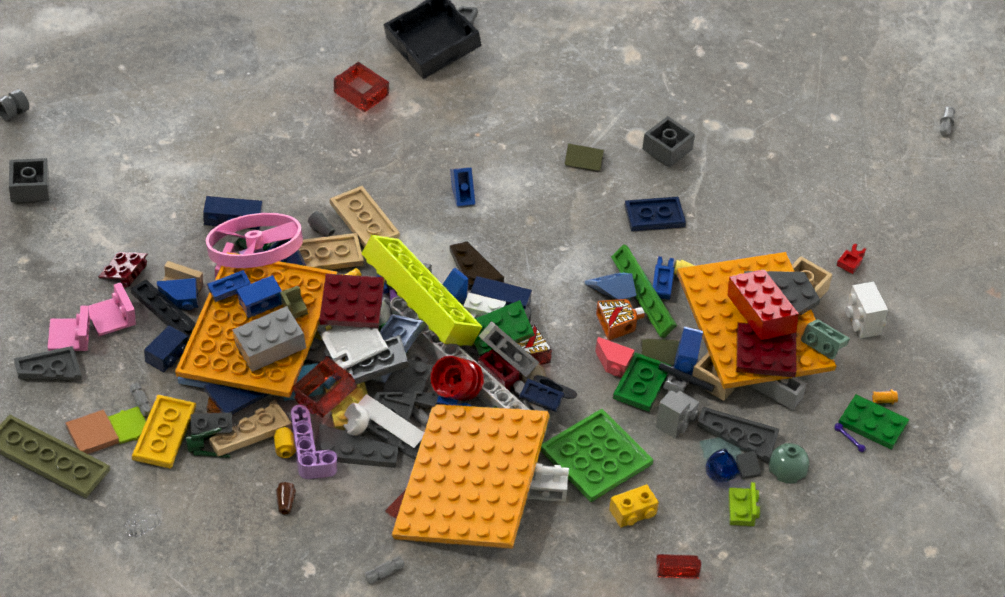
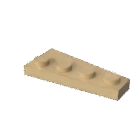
M273 400L267 408L263 409L261 407L250 418L244 417L239 420V424L232 427V433L216 434L209 438L210 445L217 456H221L272 437L279 428L287 427L292 429V423L277 401Z

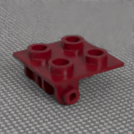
M118 252L112 261L104 267L98 277L120 279V283L124 288L130 287L134 279L147 266L145 258L148 254Z

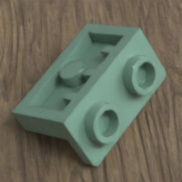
M819 319L808 323L801 337L802 342L830 359H834L838 350L847 346L850 338Z

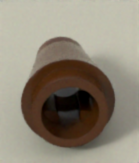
M282 482L276 488L278 512L280 514L286 515L291 513L296 494L295 486L292 483Z

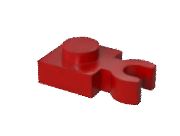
M854 244L851 252L846 250L836 266L853 274L862 263L866 248H863L862 251H857L858 244Z

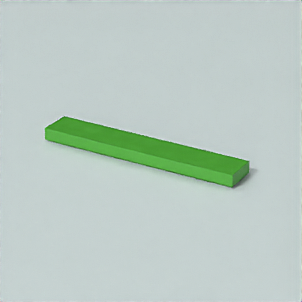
M623 244L611 258L621 273H632L637 295L635 296L659 336L665 338L677 325L628 246Z

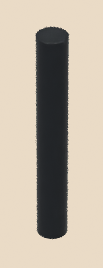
M662 362L658 367V370L709 392H713L715 385Z

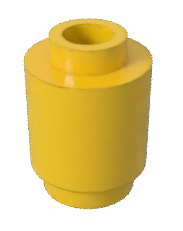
M287 427L277 429L274 435L276 455L282 458H289L296 452L294 434Z

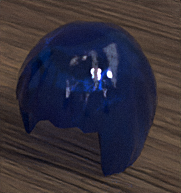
M725 448L715 451L706 462V473L710 479L716 482H728L740 475L736 460Z

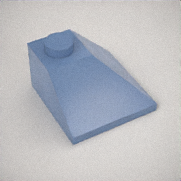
M619 272L585 280V285L614 300L627 299L630 301V297L637 296L632 273Z

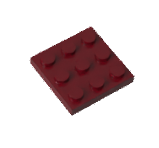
M326 274L319 324L379 328L384 277Z
M738 322L736 372L795 378L796 333L760 340L748 323Z

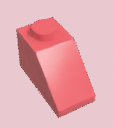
M598 337L596 354L605 371L622 378L634 356L635 350Z

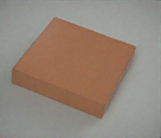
M104 409L65 422L76 448L86 454L119 443V438Z

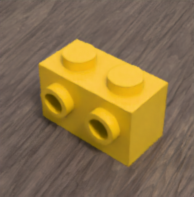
M646 484L611 497L609 510L620 528L627 525L631 526L640 520L652 518L657 514L659 502Z

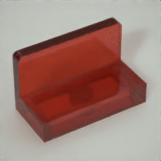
M657 554V577L699 579L701 560L698 559V556Z

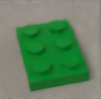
M520 300L475 318L482 326L474 341L480 357L493 349L479 337L491 321L516 343L535 336Z
M635 352L613 393V399L650 412L669 374L658 370L661 361Z
M855 394L838 423L842 424L844 428L892 450L906 428L909 419Z

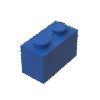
M273 275L237 289L239 303L248 318L282 305L280 294L282 290Z

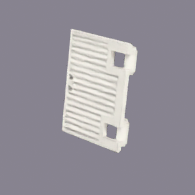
M320 324L317 328L336 367L342 374L346 372L347 368L388 349L377 328L331 325L332 329L326 331L325 327L328 325ZM347 356L349 360L343 362L341 358Z

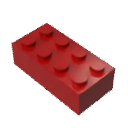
M764 269L729 277L727 296L760 340L797 332L799 313Z

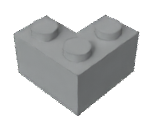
M670 390L660 401L656 428L676 439L680 433L683 434L687 430L691 421L697 419L699 415V402L680 390L678 393Z

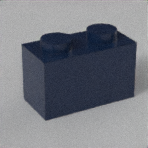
M169 325L144 349L145 362L164 373L183 354L188 343V336Z

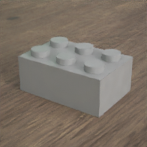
M287 306L233 329L235 344L252 372L306 348L304 333Z

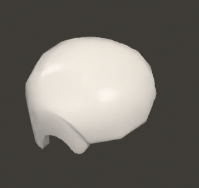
M357 403L349 405L344 414L348 419V423L343 426L349 435H359L368 426L369 412L365 407Z

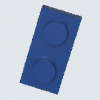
M244 270L207 285L214 301L217 302L237 294V289L251 283Z

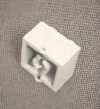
M869 282L852 285L845 312L852 321L854 331L857 332L860 339L881 335L883 327L887 324L885 319L888 309L875 283Z

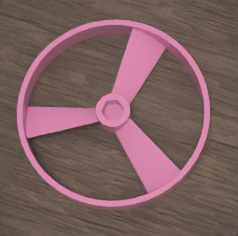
M278 213L250 214L228 220L215 227L206 238L209 258L216 264L231 268H252L281 261L294 254L303 243L300 223L291 216ZM277 226L262 232L259 230L249 231L245 236L234 233L253 227ZM231 235L246 239L248 249L243 255L222 253L212 247L223 237ZM291 239L282 246L272 250L253 254L254 250L262 248L264 244Z

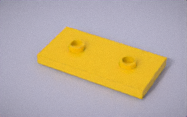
M157 395L133 451L132 460L171 469L191 422V414H194L196 410V403Z

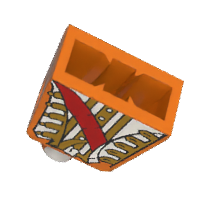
M627 299L597 302L596 315L607 340H613L634 332L637 320L644 319L645 317L643 308L633 309Z

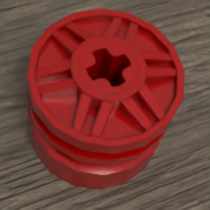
M455 356L442 357L435 363L431 372V384L434 391L443 397L460 401H468L475 398L481 391L484 383L483 372L476 362Z

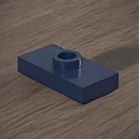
M527 379L519 396L521 399L557 412L564 398V393Z

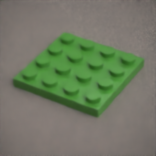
M603 409L598 410L544 442L540 449L554 465L569 468L568 480L590 502H593L653 465V459Z

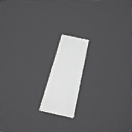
M366 394L358 403L368 410L371 420L413 448L423 438V431Z

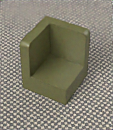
M299 286L280 292L283 308L287 306L295 319L308 314V309L301 297Z

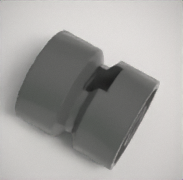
M20 89L8 93V97L5 95L0 98V117L5 121L16 117L17 114H21L30 108L27 97Z

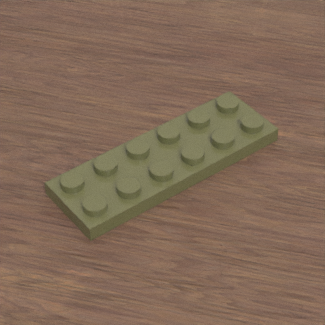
M10 414L0 424L1 455L84 498H87L110 472V465Z

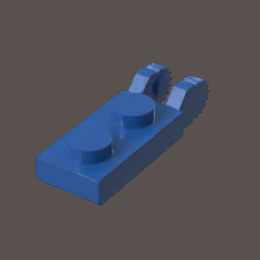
M658 256L657 265H655L653 288L660 299L670 300L674 274V258L668 260V266H662L663 259L661 256Z

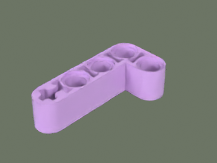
M304 405L294 406L291 410V423L299 475L304 479L324 478L335 475L337 472L336 453L331 450H315L309 409Z

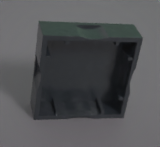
M425 0L414 9L404 12L383 24L386 38L422 79L427 78L482 46L479 31L466 17L457 11L455 5L450 0Z

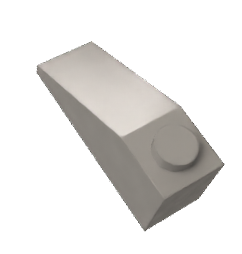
M492 321L479 335L484 342L525 377L539 363Z

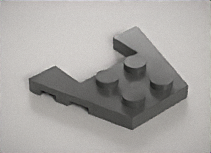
M766 271L800 315L819 305L820 298L804 272Z
M414 391V393L377 392L375 400L409 422L414 405L432 409V407H435L439 395L435 391H432V393H422V391ZM369 419L366 431L390 445L397 446L399 451L416 460L421 441L413 448Z

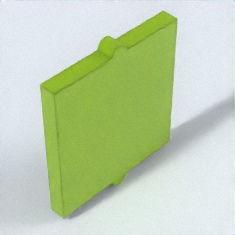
M138 406L125 411L121 410L120 413L108 416L119 438V444L132 440L137 441L146 423Z

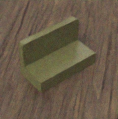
M568 143L565 165L600 171L605 150Z
M641 338L642 355L674 365L680 340Z

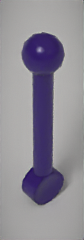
M836 423L835 431L845 435L858 447L859 452H864L865 446L860 445L842 428V424Z

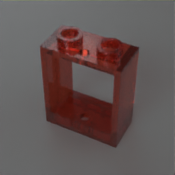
M357 62L334 78V92L365 113L389 95V81L360 62ZM359 77L373 87L362 94L350 86L349 83Z
M325 357L299 380L292 389L295 393L294 399L300 405H306L311 414L314 415L316 413L323 418L358 386L349 372L329 357ZM330 376L339 382L317 402L308 397Z

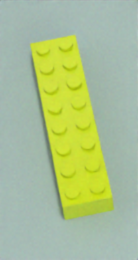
M371 235L361 253L367 259L366 262L377 270V274L384 277L387 281L386 283L395 289L397 295L408 303L407 306L418 314V318L424 321L432 332L437 334L442 343L472 346L482 329L480 323L399 239Z

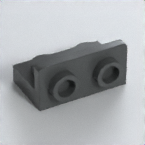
M232 413L191 414L192 435L217 428L222 430L215 434L232 433Z

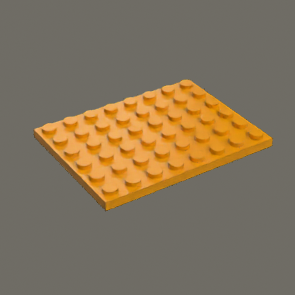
M280 261L252 268L221 266L215 281L244 270L251 284L273 275L282 291L299 286L301 297L308 309V314L295 320L304 333L306 348L252 372L235 344L233 329L282 309L283 305L248 318L239 303L238 294L215 302L209 292L175 370L176 376L290 398L319 326L326 274H337V272Z
M786 252L677 269V276L698 328L703 331L702 338L723 389L792 378L736 372L737 323L748 322L727 296L730 276L744 274L745 271L763 269L765 271L794 272ZM812 310L802 315L799 314L796 377L830 372L836 369L834 359L828 358L801 341L807 324L816 320Z
M440 404L432 407L394 525L393 539L513 549L549 421V412Z

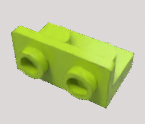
M751 482L750 489L729 488L730 525L754 527L756 518L759 519L760 506H756V502L759 501V490H756L755 482Z

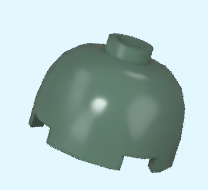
M785 443L779 445L773 450L770 457L769 471L777 476L778 481L795 484L797 480L807 476L809 456L797 444Z

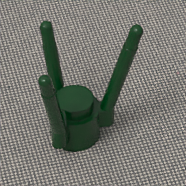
M221 428L186 436L188 453L194 452V456L231 457L230 454L217 456L215 452L201 451L204 448L203 440L216 435L215 433L222 430Z

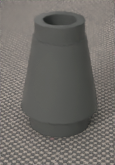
M316 211L308 218L309 226L326 237L334 234L335 229L323 213Z

